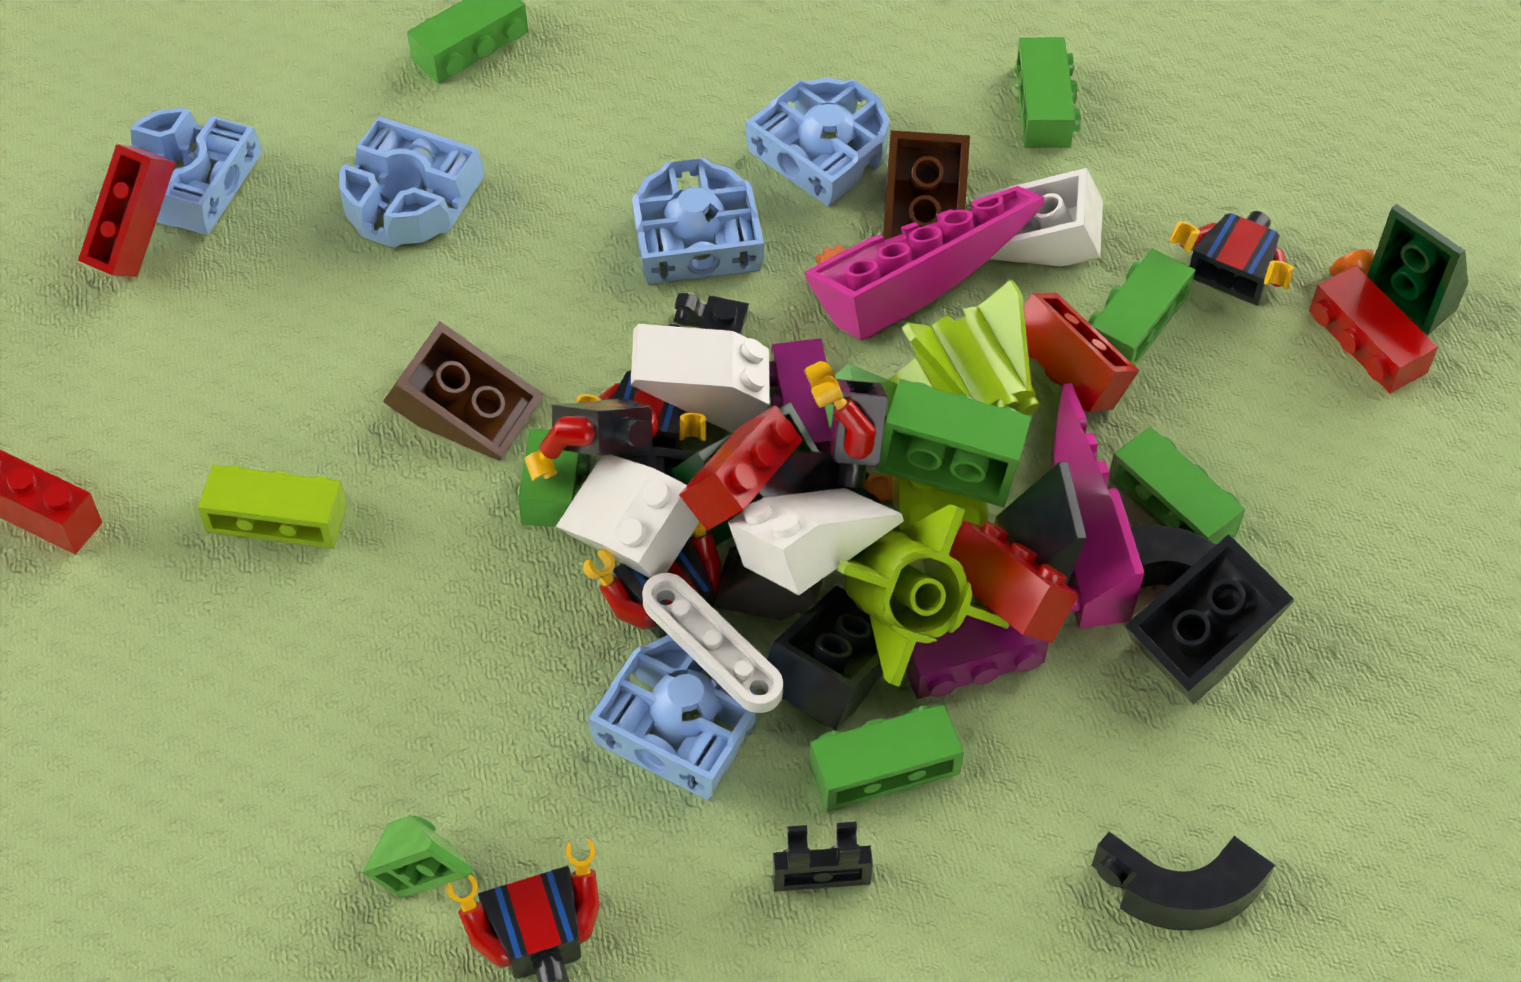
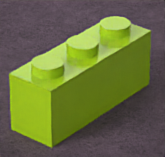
M212 464L197 508L206 532L334 549L347 503L340 480H333L326 476L308 477L293 475L281 470L269 472L248 469L240 465L222 466Z

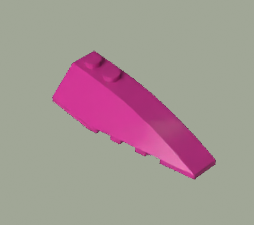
M1020 186L1006 189L971 202V210L953 211L950 209L937 214L938 221L923 227H919L916 222L902 226L901 235L884 240L881 234L871 237L805 271V279L837 328L861 341L871 338L880 330L897 321L908 318L913 312L928 305L986 263L1045 204L1044 196Z
M1069 383L1063 384L1052 442L1050 469L1059 462H1068L1087 537L1067 584L1068 587L1079 594L1070 612L1075 613L1079 629L1130 622L1144 577V569L1117 488L1108 489L1107 479H1109L1110 471L1105 461H1098L1097 459L1098 443L1094 434H1085L1087 419L1073 385Z

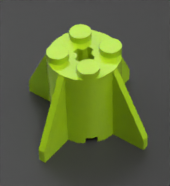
M1009 280L979 306L962 309L966 317L953 321L951 316L948 315L931 326L907 323L902 327L909 342L916 349L913 350L915 358L888 380L897 384L899 379L925 383L934 389L955 395H967L976 401L997 407H1009L1025 415H1031L1040 407L1036 393L1031 386L1023 296L1014 281Z
M949 504L901 531L891 530L848 561L841 560L837 570L846 575V593L853 599L859 609L870 616L884 680L892 685L900 686L916 642L931 643L938 641L935 638L944 635L947 631L952 633L959 628L966 615L1008 629L1009 624L996 613L971 602V585L966 581L965 573L962 570L964 568L959 561L949 556L965 509Z

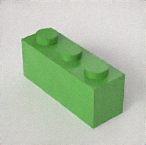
M462 0L407 31L411 59L433 80L440 83L528 32L526 5L521 0Z
M1065 37L1019 38L1016 74L1024 148L1071 147L1073 132H1079L1080 108H1074L1073 105L1077 100L1076 80H1070V76L1073 75L1074 59L1073 53H1067Z
M1152 248L1142 261L1137 259L1132 264L1127 273L1126 282L1122 287L1116 285L1112 289L1101 313L1095 311L1088 323L1135 366L1188 298L1195 269Z
M1151 426L1114 452L1109 479L1161 526H1171L1191 531L1212 541L1216 545L1228 534L1232 538L1238 534L1245 508L1240 505L1238 499L1233 494L1225 492L1208 477V474L1201 466L1193 464L1177 450L1175 444L1170 439L1162 437Z
M942 704L931 708L919 706L911 709L903 716L888 720L877 718L866 722L860 728L842 733L840 731H830L822 734L816 740L810 741L809 766L825 809L829 812L958 775L961 771L964 751L945 705Z

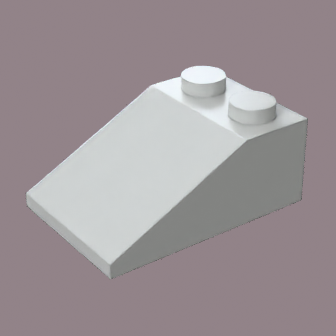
M1087 168L1016 185L1044 196L1045 204L1010 241L990 258L991 260L1062 267L1100 258L1103 200ZM1012 187L974 196V201Z
M637 324L633 332L631 386L689 413L703 414L706 417V421L734 433L739 426L764 412L770 405L769 348L763 346L755 339L746 338L734 331Z
M603 455L556 527L598 551L601 549L610 551L615 560L651 578L657 574L668 572L698 525L699 520L679 496L680 492L687 486L686 484L654 468L614 455Z
M846 488L762 498L749 504L742 513L728 521L744 567L800 595L837 569L841 560L848 561L904 520L901 513Z

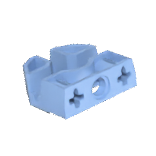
M821 78L812 81L799 80L773 99L764 109L746 121L748 151L829 207L860 182L864 167L870 165L876 170L882 165L888 143L889 118L883 108L881 98L854 79L848 81L832 78ZM866 100L867 104L856 112L858 101ZM787 102L794 103L795 109L788 105ZM823 132H836L837 138L826 139L822 138Z
M184 108L155 111L135 122L130 129L132 147L145 149L174 162L183 160L184 163L183 167L173 170L156 222L209 235L262 154L260 141L253 127L213 116L209 118L203 127L196 124L191 111ZM197 144L198 148H196L194 152H191L190 148L192 147V145ZM211 164H215L211 172ZM210 175V184H207L206 182Z
M378 116L356 147L355 165L352 167L344 164L340 169L339 186L345 217L357 229L360 236L396 248L401 244L423 243L439 233H447L485 176L483 162L477 148ZM420 148L426 150L431 156L424 153ZM447 204L452 205L453 208H448ZM382 212H385L383 214L384 228L380 227L378 231L374 230L373 225Z
M706 158L666 162L660 170L644 178L639 190L633 196L632 209L643 272L648 285L760 271L764 258V241L752 187L748 181L743 180L731 168L710 163ZM689 171L690 176H697L698 187L678 189L676 178H681L682 172ZM705 216L710 217L711 220L707 222ZM740 252L743 254L744 265H741ZM711 254L709 258L704 260L693 259L694 257ZM659 262H663L664 275H661Z
M666 635L647 646H639L633 651L612 682L609 690L589 717L590 732L595 744L709 800L736 758L740 745L745 739V733L750 735L755 728L756 713L744 709L714 679H710L701 673L703 668L669 635ZM636 673L639 681L653 687L652 693L629 682L630 674ZM756 689L753 690L751 693L756 695ZM698 709L701 715L700 718L692 721H682L683 712ZM715 717L734 727L733 731L730 732L716 725L713 718ZM651 729H652L654 735L649 734V732H650Z

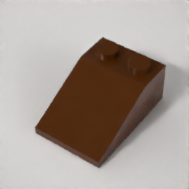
M890 130L883 227L884 240L901 235L902 226L916 222L919 227H923L937 222V214L950 209L953 211L965 210L970 135Z
M439 321L383 402L415 425L500 461L534 412L544 394Z

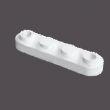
M672 573L657 574L645 583L642 591L645 612L744 709L753 713H765L773 710L780 703L783 695V679L780 672L688 583ZM665 599L673 601L670 605H662L659 602ZM755 689H763L767 693L764 695H754L751 692Z

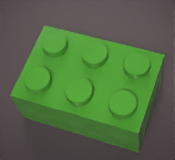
M899 379L884 426L879 465L876 466L875 470L1005 508L1032 416L1019 413L1009 407H997L976 401L967 395H955L934 389L925 383Z

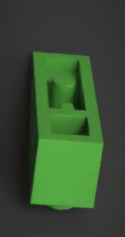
M408 815L387 824L362 873L398 897L403 898L469 877L473 867L448 840L435 832L436 828L431 822L419 816Z

